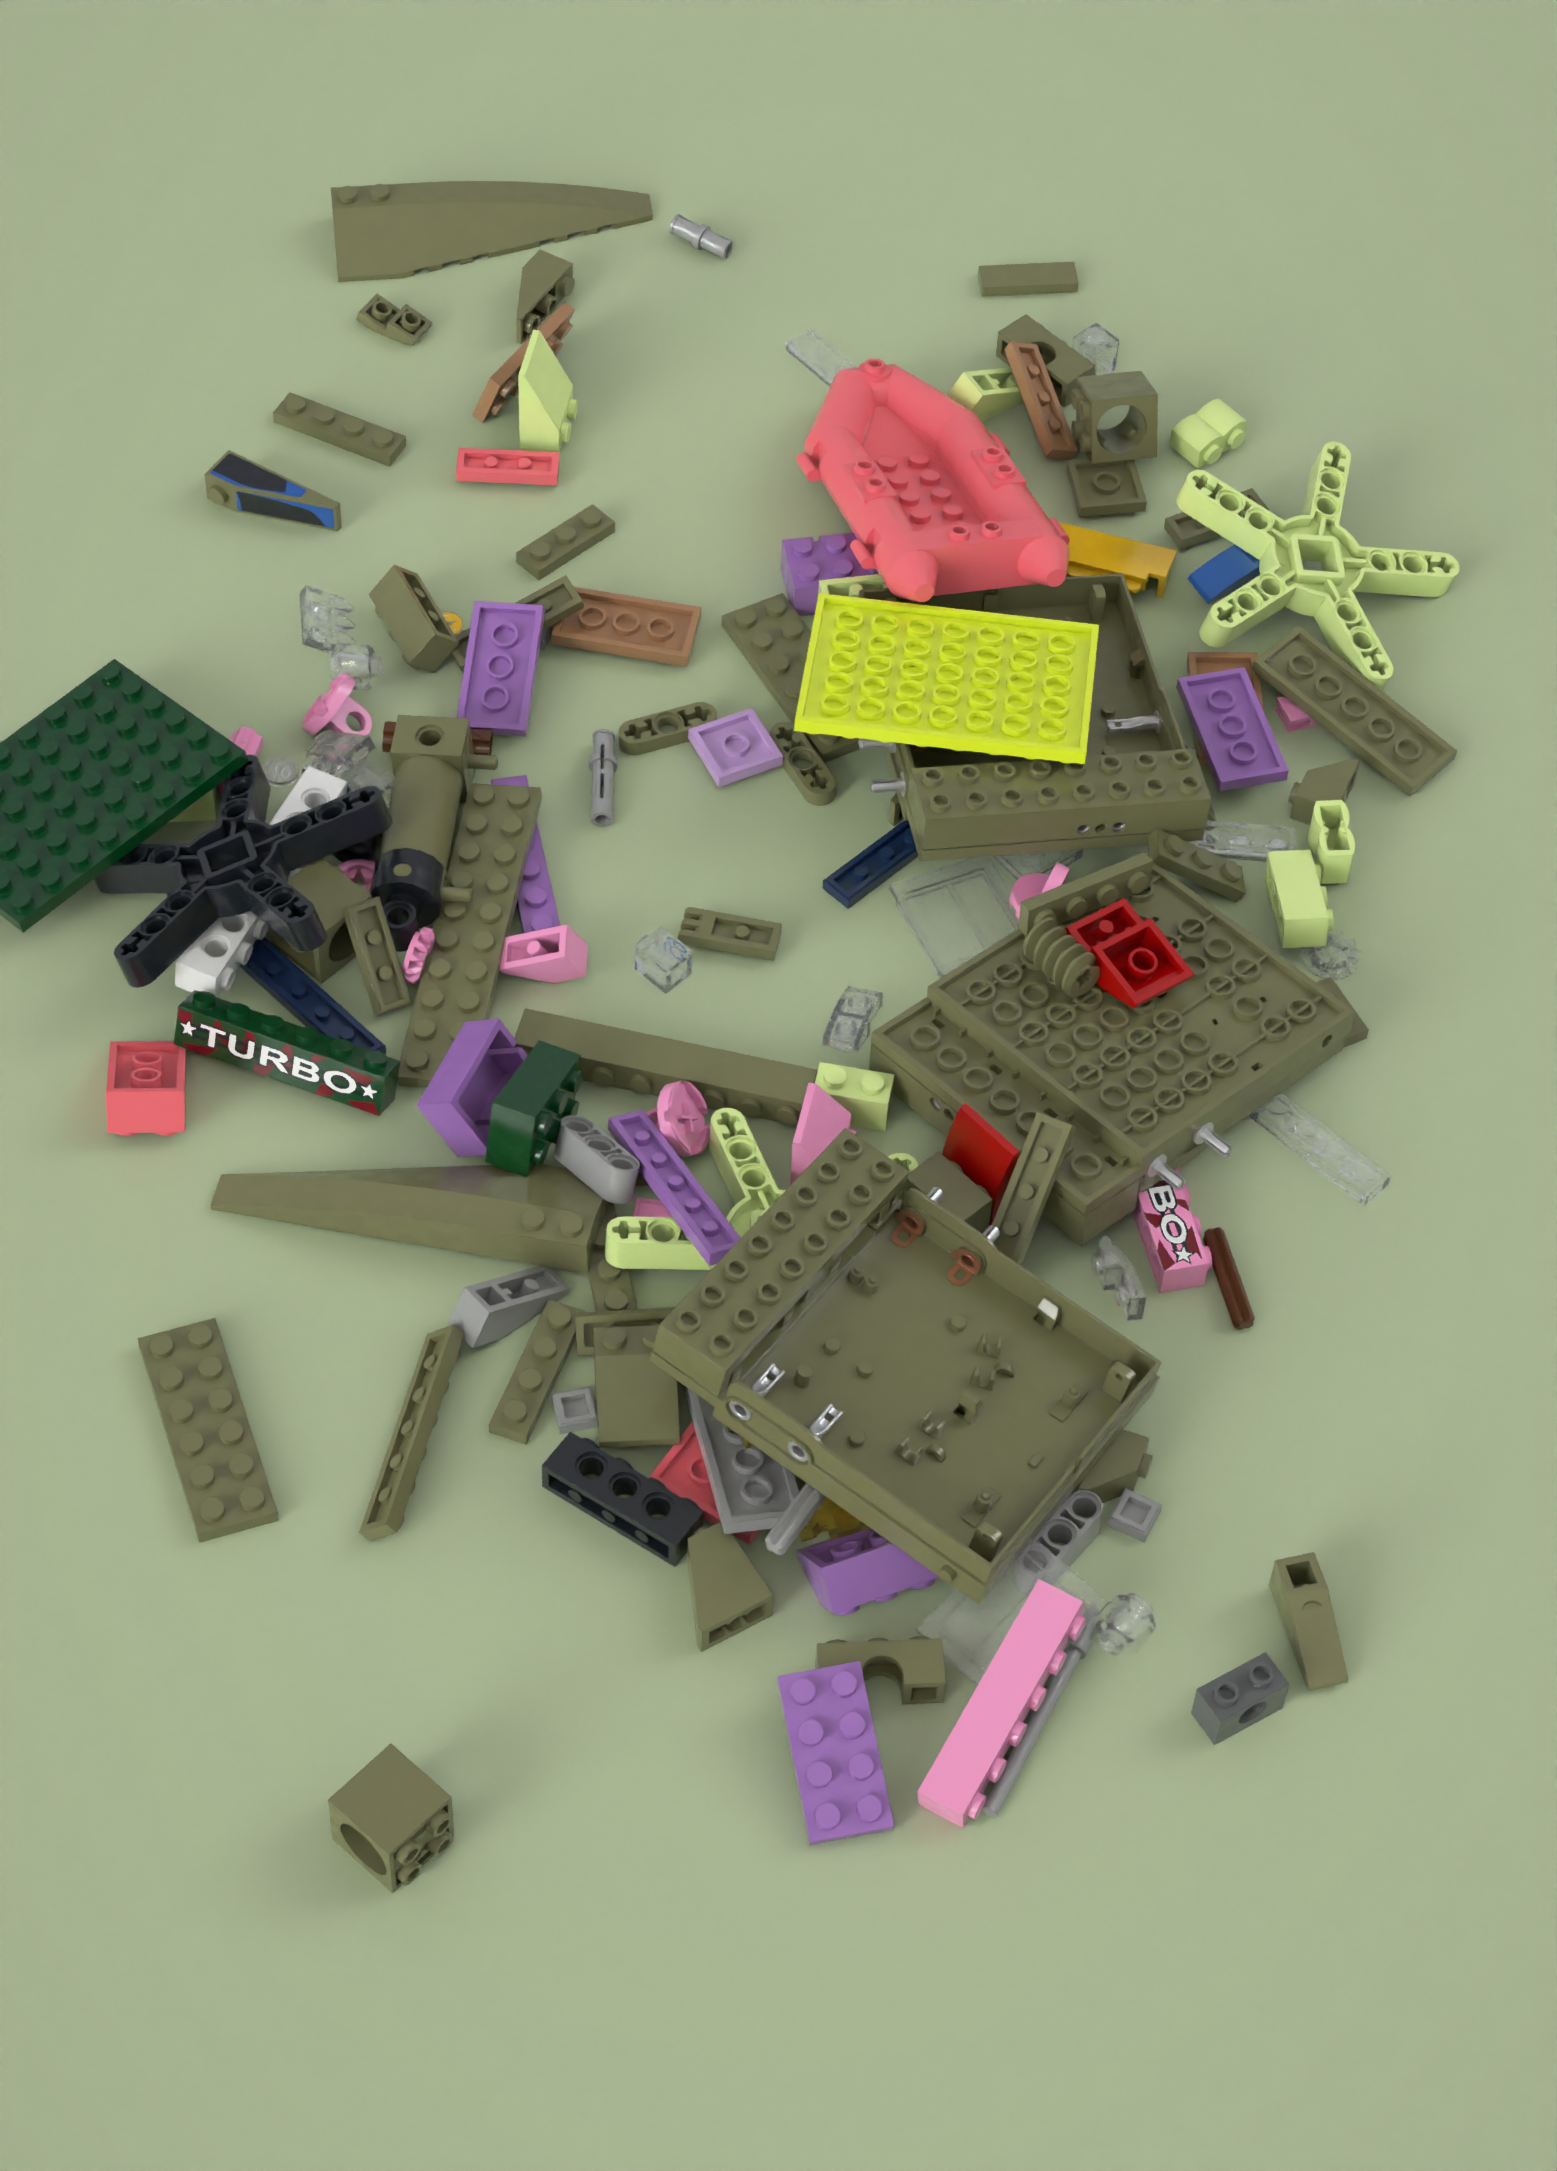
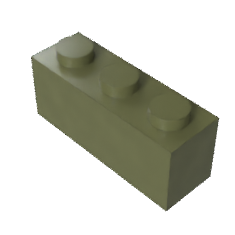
M393 565L369 593L376 606L375 612L390 630L388 632L389 636L399 645L403 652L402 657L404 661L414 669L422 668L434 673L458 646L459 641L419 575Z

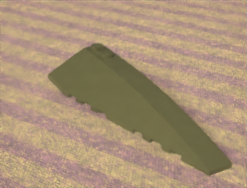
M446 181L331 187L338 282L406 278L414 276L415 270L428 268L429 272L441 270L442 264L459 261L460 265L473 262L476 256L484 254L488 258L540 247V241L553 239L554 243L567 240V235L584 232L585 236L597 233V230L605 226L617 229L653 220L649 194L590 186L517 181Z
M537 1164L529 1176L525 1177L494 1165L221 1174L211 1202V1210L588 1274L595 1250V1241L599 1227L603 1222L604 1209L608 1201L601 1198L567 1168Z

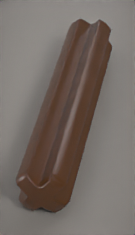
M1220 1227L1208 1229L1204 1232L1203 1241L1205 1246H1208L1210 1249L1212 1267L1233 1326L1238 1330L1250 1328L1253 1326L1255 1316L1225 1232Z

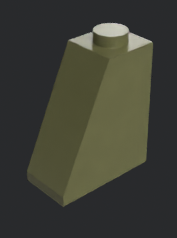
M721 1522L713 1526H703L696 1530L687 1541V1564L697 1646L703 1652L773 1615L774 1595L733 1534H724Z

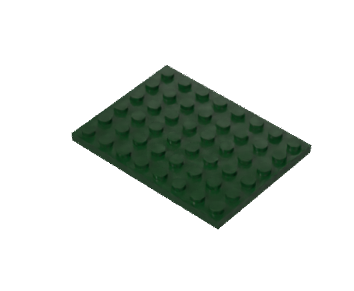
M113 659L0 743V915L23 933L249 762L245 750L116 659Z

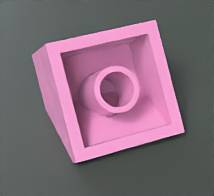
M808 1083L792 1143L790 1186L844 1128L857 1135V1130L851 1129L852 1114L815 1083Z

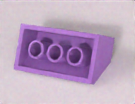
M868 1526L796 1550L798 1559L820 1605L832 1614L839 1616L852 1614L860 1609L859 1605L873 1600L875 1602L892 1600L897 1597V1592L910 1587L913 1589L929 1587L935 1583L936 1578H939L938 1575Z

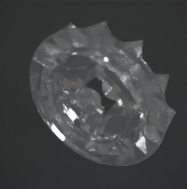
M1328 931L1326 946L1302 947L1301 958L1305 967L1314 975L1324 979L1332 977L1333 980L1346 978L1356 971L1360 961L1361 950L1355 947L1354 939L1344 938L1342 931L1338 935L1331 934ZM1327 947L1333 949V952L1337 954L1335 962H1333L1330 954L1326 952Z

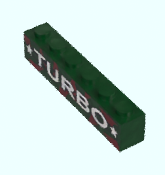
M194 990L178 1006L174 1045L380 1116L395 1099L400 1061L387 1057L383 1052L364 1049L353 1045L348 1040L336 1039L318 1033L313 1028L289 1023L279 1016L266 1015L252 1010L244 1004L232 1003L217 998L214 994L206 991Z

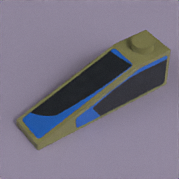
M230 450L205 473L207 498L217 505H222L239 513L339 531L342 528L339 502Z

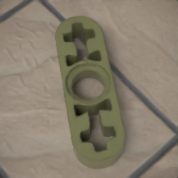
M696 702L626 721L619 728V747L626 754L641 755L689 742L688 729L717 720L716 709L708 703ZM670 724L675 726L677 730L672 733H664L658 728L662 725Z
M782 722L773 726L770 736L783 755L782 767L809 803L817 806L831 803L835 798L836 779L803 732L794 731V724L789 722ZM791 740H792V742H791V750H790V745H789V743H788L787 741H791ZM804 759L811 762L812 765L808 768H799L793 763L796 760ZM814 778L815 783L818 785L817 787H814Z

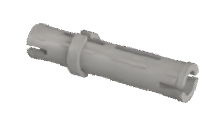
M600 729L593 733V755L589 760V768L592 771L591 822L596 826L606 827L614 821V772L617 770L618 761L614 756L615 734L608 729ZM603 758H604V769H602V759H603ZM602 787H604V797H603V798H602Z

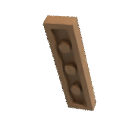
M1011 341L1004 351L1045 457L1071 460L1078 453V449L1037 344Z

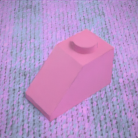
M567 924L508 936L504 940L500 971L503 974L553 984L586 977L588 944Z

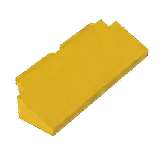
M1059 522L1070 538L1067 545L1070 555L1067 568L1068 577L1123 573L1130 593H1137L1140 590L1145 591L1148 579L1151 577L1158 579L1156 597L1163 598L1176 559L1177 550Z

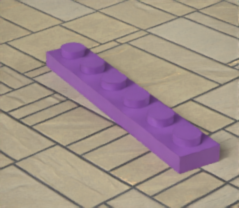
M527 775L491 779V784L529 787ZM537 822L516 904L523 933L560 926Z
M644 1109L609 1118L608 1131L613 1138L640 1162L639 1173L709 1266L717 1264L741 1237Z

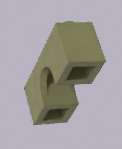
M1027 314L998 331L996 356L1009 366L1010 364L1004 349L1011 341L1037 344L1059 403L1064 408L1072 403L1071 392L1072 389H1076V377L1092 376L1095 373V365L1090 360L1080 355L1068 346L1066 342L1060 340Z
M915 1636L908 1640L873 1638L864 1642H847L835 1639L826 1643H817L815 1669L860 1661L864 1682L874 1676H885L892 1679L900 1688L902 1705L944 1703L946 1675L942 1638L930 1639L926 1636Z

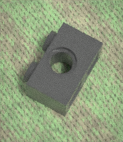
M1265 1652L1197 1688L1191 1714L1212 1743L1216 1745L1281 1710L1284 1706L1290 1684Z

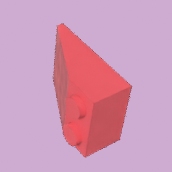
M110 1041L106 1085L107 1133H117L121 1136H133L137 1133H156L161 1136H170L177 1132H185L186 1048L174 1045V1041Z

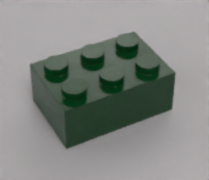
M540 1040L537 1042L492 1102L486 1163L525 1177L529 1176L537 1164H543L550 1145L557 1142L562 1118L577 1115L579 1102L575 1100V1096L583 1079V1072L579 1071L580 1054Z

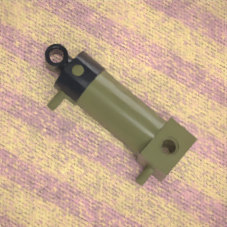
M398 715L390 750L395 780L388 809L393 823L383 832L380 852L375 862L369 890L372 898L380 897L397 952L407 951L415 932H420L419 928L435 922L439 917L443 901L471 902L473 900V890L471 888L447 887L446 869L459 804H465L470 783H473L475 769L496 770L498 768V757L495 755L474 754L469 718Z

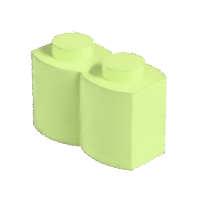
M1214 399L1204 405L1196 414L1181 420L1172 429L1169 446L1196 468H1201L1207 464L1215 463L1222 452H1226L1231 448L1235 449L1242 444L1246 437L1247 420L1222 400Z
M1342 800L1316 801L1308 833V844L1315 855L1314 864H1320L1321 884L1347 883L1355 852V839L1348 829L1350 814Z

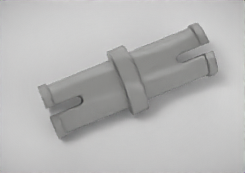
M680 214L676 215L670 224L669 232L691 242L692 246L698 250L703 248L724 260L732 253L734 241L711 231V227L706 224L698 225L682 217Z

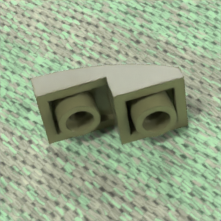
M378 293L359 311L356 319L381 335L409 345H414L432 325L430 320L409 305L405 304L400 310Z

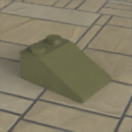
M659 1325L593 1328L599 1448L680 1444L677 1380L649 1361Z

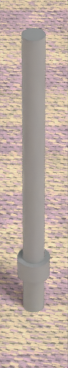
M1093 1607L1087 1608L1083 1616L1087 1619L1079 1638L1076 1641L1072 1639L1068 1641L1064 1649V1653L1067 1656L1057 1676H1051L1046 1686L1047 1692L1042 1704L1036 1712H1032L1020 1743L1017 1747L1013 1748L1001 1777L994 1784L986 1799L982 1812L987 1816L997 1817L1079 1659L1086 1657L1092 1645L1090 1638L1101 1619V1612Z

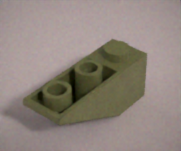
M539 249L522 268L516 317L517 343L522 344L532 334L533 330L538 329L539 324L547 315H551L555 311L558 303L565 296L567 297L571 294L575 285L573 263Z
M1311 1552L1275 1560L1269 1587L1308 1691L1348 1683V1675L1328 1587L1315 1553Z

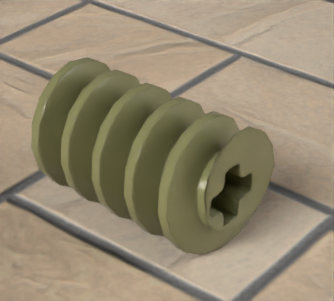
M1047 917L1038 922L1023 942L1024 956L1030 962H1033L1039 970L1043 971L1049 979H1052L1059 988H1063V991L1069 997L1076 998L1085 994L1096 984L1100 977L1101 969L1098 966H1094L1096 961L1094 954L1086 952L1084 945L1077 943V940L1072 935H1067V931L1062 926H1057V922L1052 917Z

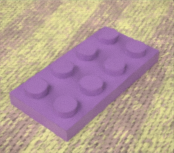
M474 601L457 718H469L471 729L493 731V735L527 737L545 616L544 605Z
M1245 667L1178 678L1176 688L1219 792L1287 780L1289 770Z
M856 1661L777 1676L809 1845L893 1830L894 1822L861 1662Z

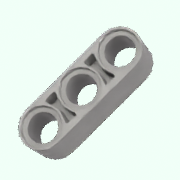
M574 1115L563 1117L560 1123L554 1157L604 1200L616 1204L631 1202L640 1162L587 1118Z
M1080 1490L1070 1495L1018 1557L1015 1584L1022 1594L1029 1596L1038 1579L1053 1586L1097 1537L1100 1531L1103 1503L1097 1494L1087 1490ZM1077 1515H1086L1089 1518H1081ZM1052 1542H1062L1065 1545H1056ZM1028 1569H1038L1041 1572L1035 1573Z

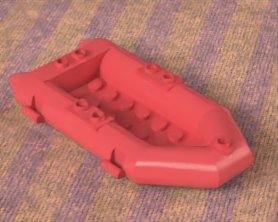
M868 359L860 364L858 368L842 369L834 376L804 445L805 453H800L796 461L809 481H822L857 539L852 541L850 549L862 568L876 569L893 595L917 602H926L932 596L1034 584L1057 587L1065 581L1070 558L1069 547L1067 546L1070 538L1057 519L1047 517L1027 488L1026 480L1009 457L1010 452L996 433L990 434L976 413L895 364L886 365L880 359Z

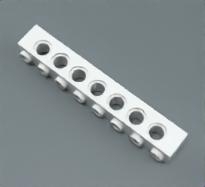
M308 766L269 824L274 825L347 794L348 781ZM306 865L290 871L288 880ZM251 911L236 916L218 918L176 960L175 986L189 992L194 990L210 992L218 998L223 990L228 991L235 980L236 970L240 964L245 965L252 954L254 942L257 939L262 940L269 928L268 925Z

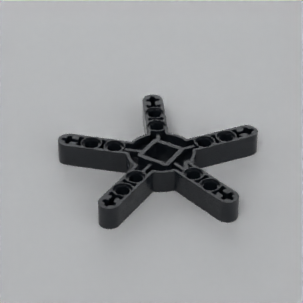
M247 755L249 762L225 779L216 827L204 832L190 844H140L94 879L99 890L107 894L171 893L114 950L115 958L128 984L139 988L152 983L218 918L236 916L249 911L297 950L311 951L320 947L327 939V933L313 903L287 883L290 871L386 831L393 823V820L380 789L375 786H366L274 825H270L265 822L271 790L258 758L255 755Z

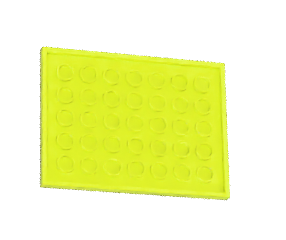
M819 593L795 716L794 731L813 735L842 736L848 739L877 740L883 743L895 742L912 744L919 747L947 748L954 751H973L990 755L1017 756L1031 760H1052L1066 764H1085L1099 625Z

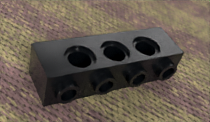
M569 1432L542 1464L543 1488L674 1567L677 1566L687 1553L688 1538L696 1530L703 1527L704 1511L694 1501L685 1497L680 1498L667 1490L665 1485L659 1480L652 1477L647 1478L635 1471L626 1460L618 1457L614 1458L605 1453L591 1439L580 1438L574 1433ZM589 1474H594L598 1477L587 1478L585 1476ZM621 1494L631 1495L629 1498H620L618 1496ZM655 1514H661L665 1517L653 1518L651 1516Z

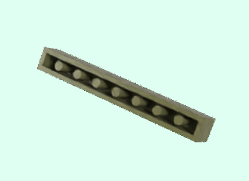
M526 1008L514 1037L517 1043L513 1048L521 1047L527 1055L539 1040L580 1054L579 1071L583 1072V1081L593 1082L605 1087L612 1086L631 1090L637 1094H650L654 1096H659L660 1091L666 1084L687 1081L692 1083L702 1094L709 1109L733 1108L746 1117L773 1120L784 1125L797 1126L808 1083H815L817 1069Z

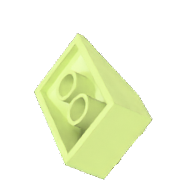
M533 330L518 375L520 449L560 453L563 442L568 443L571 433V423L569 421L570 419H576L578 400L573 399V384L539 330Z

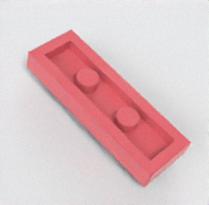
M478 448L458 449L456 481L558 485L559 452Z

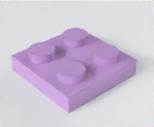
M753 708L688 729L689 741L718 787L783 765L782 753Z

